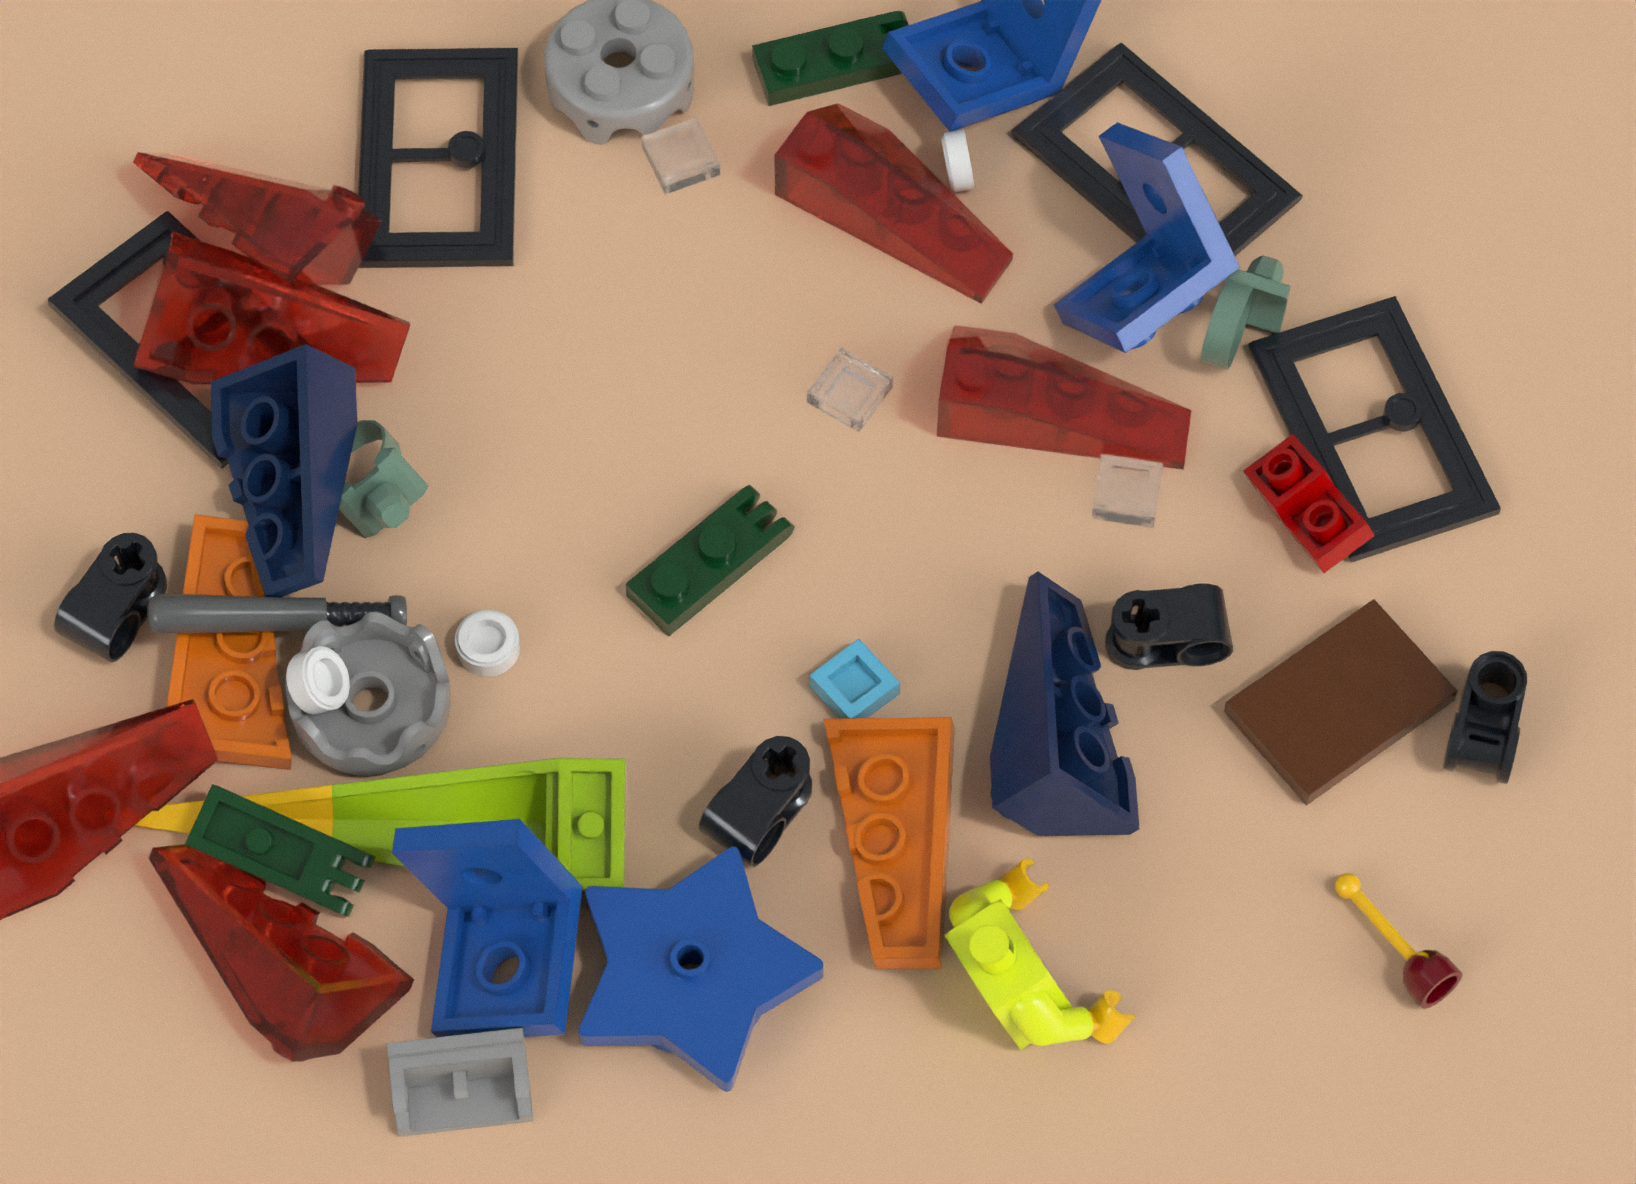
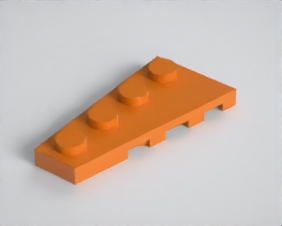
M194 514L183 594L266 597L245 537L249 527L248 521ZM274 631L177 633L161 741V754L290 770L292 757L289 738H287L285 708L282 687L279 683Z
M952 717L823 719L834 764L833 769L837 789L843 808L847 838L853 857L857 886L876 969H942L955 737Z

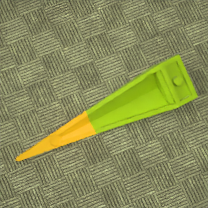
M559 757L242 795V797L376 856L374 862L400 866L404 865L392 854L395 828L520 819L583 886L582 891H585L589 886L625 887L626 758ZM205 800L111 811L104 817L114 823L190 834Z

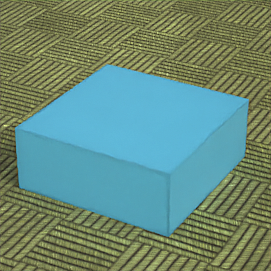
M857 639L809 675V686L839 719L868 718L900 694V682L860 639Z

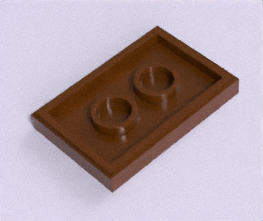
M1373 599L1226 701L1224 712L1307 806L1455 701L1458 690L1378 602Z

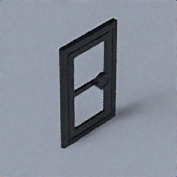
M1122 42L1013 130V137L1136 243L1147 234L1120 179L1118 181L1062 133L1122 82L1182 132L1171 143L1181 146L1184 150L1194 142L1254 193L1219 223L1234 256L1239 254L1292 209L1303 197L1299 191Z
M518 48L369 49L364 51L355 247L356 267L514 266ZM406 79H484L483 139L475 132L462 131L450 139L448 148L393 149L395 81ZM452 161L459 167L471 168L482 161L480 232L390 233L392 162Z
M169 211L164 212L48 298V306L221 469L227 466L228 462L227 459L218 456L212 439V412L178 381L185 377L191 369L190 351L234 318L275 356L305 344L317 349ZM167 255L224 309L179 343L172 342L161 345L152 357L106 314L99 305Z
M1396 296L1257 339L1248 344L1252 357L1289 434H1294L1326 470L1336 488L1364 518L1375 535L1348 555L1350 562H1355L1499 515L1501 507ZM1377 336L1405 393L1394 394L1386 401L1383 416L1327 433L1294 362ZM1420 422L1453 491L1368 518L1334 446L1388 428L1402 432L1410 431Z

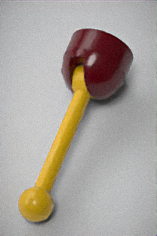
M1343 873L1337 877L1334 885L1336 893L1344 899H1351L1406 960L1403 968V983L1408 993L1421 1008H1430L1447 997L1462 978V972L1456 965L1437 950L1427 949L1416 952L1360 890V880L1356 875Z

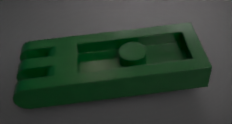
M903 11L888 12L752 45V60L768 106L902 74L882 47L888 32L909 25Z
M751 485L742 488L625 584L626 596L668 636H671L785 542L793 533L795 526L785 517L778 519L764 530L777 514V509L768 501L762 502L749 514L746 513L760 498V493Z
M212 784L185 843L194 849L349 917L354 904L344 897L331 894L335 882L360 893L365 880L341 870L347 858L357 866L371 869L376 856L215 784Z

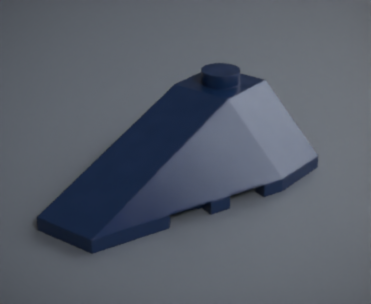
M305 344L211 381L212 439L218 456L227 459L233 481L228 486L233 501L243 506L249 524L245 537L266 597H283L323 582L358 425L355 367Z
M1039 571L1028 578L990 753L992 808L1003 817L1011 819L1037 836L1130 835L1140 829L1136 777L1130 758L1124 756L1118 758L1109 729L1119 724L1113 704L1104 703L1095 684L1093 674L1101 668V663L1082 601Z

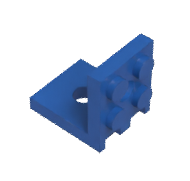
M981 0L980 2L890 31L887 34L882 49L950 132L1058 94L1064 86L1101 0H1044V4L1042 0ZM957 64L965 67H974L977 71L965 70Z
M1117 122L1098 137L1147 235L1056 302L1054 307L1064 325L1127 353L1131 349L1147 344L1155 336L1156 330L1176 315L1195 308L1202 301L1204 294L1238 270L1240 266L1183 148Z
M520 819L395 828L392 854L448 908L431 1032L436 1037L523 1028L524 1037L565 1035L583 886ZM519 958V966L515 975L505 983L493 984L495 969L506 959Z

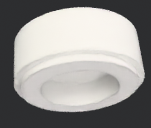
M961 129L943 133L944 136H941L950 190L959 192L975 189L965 130Z
M496 610L474 612L468 615L456 630L455 645L458 659L466 670L475 675L483 677L500 675L508 671L519 657L520 640L518 629L513 620L502 612Z
M319 646L299 652L290 660L286 674L287 686L293 701L300 709L306 713L317 715L337 709L345 703L350 688L349 674L343 660L335 651Z

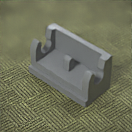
M523 1028L387 1043L393 1112L396 1115L399 1137L533 1122L528 1060Z

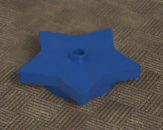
M736 847L728 848L668 890L589 886L585 890L587 907L607 965L579 1026V1040L584 1046L651 1045L662 1051L676 1054L718 1088L729 1092L734 1087L753 1027L761 1015L823 978V961L758 919L742 858ZM687 964L700 965L698 968L692 970L685 969L682 967Z

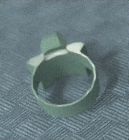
M1264 255L1259 256L1251 262L1247 271L1238 269L1228 276L1219 294L1208 325L1201 352V362L1228 370L1236 355L1246 324L1274 333H1280L1291 286L1282 283L1284 270L1279 260Z
M362 420L358 422L352 452L364 444L383 440L381 449L373 461L376 467L364 479L353 486L349 482L344 484L339 510L365 538L376 535L384 527L397 528L408 519L410 506L421 498L429 487L401 456L399 443L375 420Z

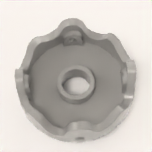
M588 0L564 15L549 35L544 51V63L550 101L557 111L566 114L576 124L582 136L589 142L602 145L608 142L611 134L619 129H634L643 135H652L661 128L663 123L675 111L679 109L686 112L689 109L694 90L693 46L686 28L676 15L661 4L651 0ZM615 52H625L635 58L631 64L622 68H614L603 62L608 55Z
M369 612L363 619L348 626L337 627L329 621H319L308 630L303 640L301 652L319 646L332 649L343 660L350 680L349 694L345 703L337 709L317 715L306 713L296 705L289 693L286 680L288 708L295 732L312 755L323 764L344 773L362 776L378 775L408 766L421 758L437 742L447 724L450 712V683L438 644L425 626L417 624L415 627H410L393 620L383 613ZM367 688H377L388 695L385 704L374 711L359 710L352 702L360 691Z

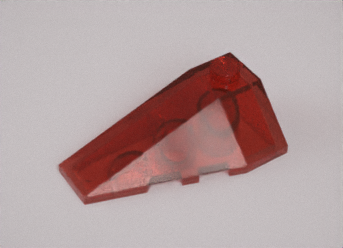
M839 103L807 111L774 155L776 196L981 304L1013 260V253L889 129Z
M137 152L133 161L137 167L174 197L191 204H202L203 207L198 215L199 218L209 226L222 227L236 233L231 243L232 245L291 285L350 284L382 220L363 209L366 201L361 196L337 185H333L330 190L169 153Z
M172 232L155 285L133 366L193 385L211 384L213 380L307 344L355 367L356 383H391L410 328V322L232 250Z
M954 325L947 345L939 394L937 437L1184 470L1191 418L1190 409L1016 333Z
M193 699L0 758V920L58 896L75 882L74 876L102 852L107 855L123 841L122 835L151 811H159L218 761Z
M186 844L152 848L148 859L249 1024L271 1042L273 1050L280 1056L292 1062H302L312 1058L340 1054L410 991L414 979L374 944L354 932L347 935L345 941L316 924L320 912L303 902L294 906L288 902L273 899L266 895L264 892L267 885L264 879Z

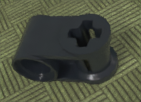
M134 532L122 533L111 538L103 546L102 551L80 582L69 591L60 604L54 621L55 632L109 662H116L123 657L135 640L138 630L147 619V607L150 598L157 594H165L167 590V577L162 566L158 563V555L152 542L145 536Z
M1199 583L1182 588L1127 592L1117 599L1112 609V624L1105 637V648L1108 656L1117 665L1131 670L1177 665L1206 666L1221 662L1233 653L1223 589L1213 584ZM1138 606L1136 614L1131 615L1133 607ZM1138 645L1143 646L1140 654H1136Z
M1490 651L1481 654L1474 660L1461 694L1458 712L1454 716L1443 769L1453 771L1456 766L1495 774L1497 782L1508 783L1520 735L1518 724L1527 686V672L1523 664L1515 656L1504 651ZM1495 683L1501 686L1508 696L1502 698L1487 695L1480 688V685Z
M775 736L763 741L757 746L755 752L733 779L722 787L710 801L702 814L699 830L725 849L730 847L738 848L742 860L751 867H756L762 863L777 845L785 829L808 803L812 795V779L809 774L810 757L806 748L798 740L788 736ZM789 771L794 774L792 778L787 775ZM772 774L777 776L775 780L771 779Z

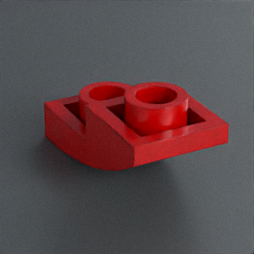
M1294 434L1243 470L1245 476L1323 573H1326L1375 536L1364 518L1333 484L1326 470Z

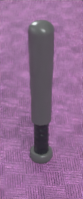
M157 594L151 597L148 602L147 621L150 629L156 633L308 631L319 621H329L334 626L343 627L360 621L369 612H380L407 626L406 598L401 595L389 596L388 602L329 603L326 602V598Z

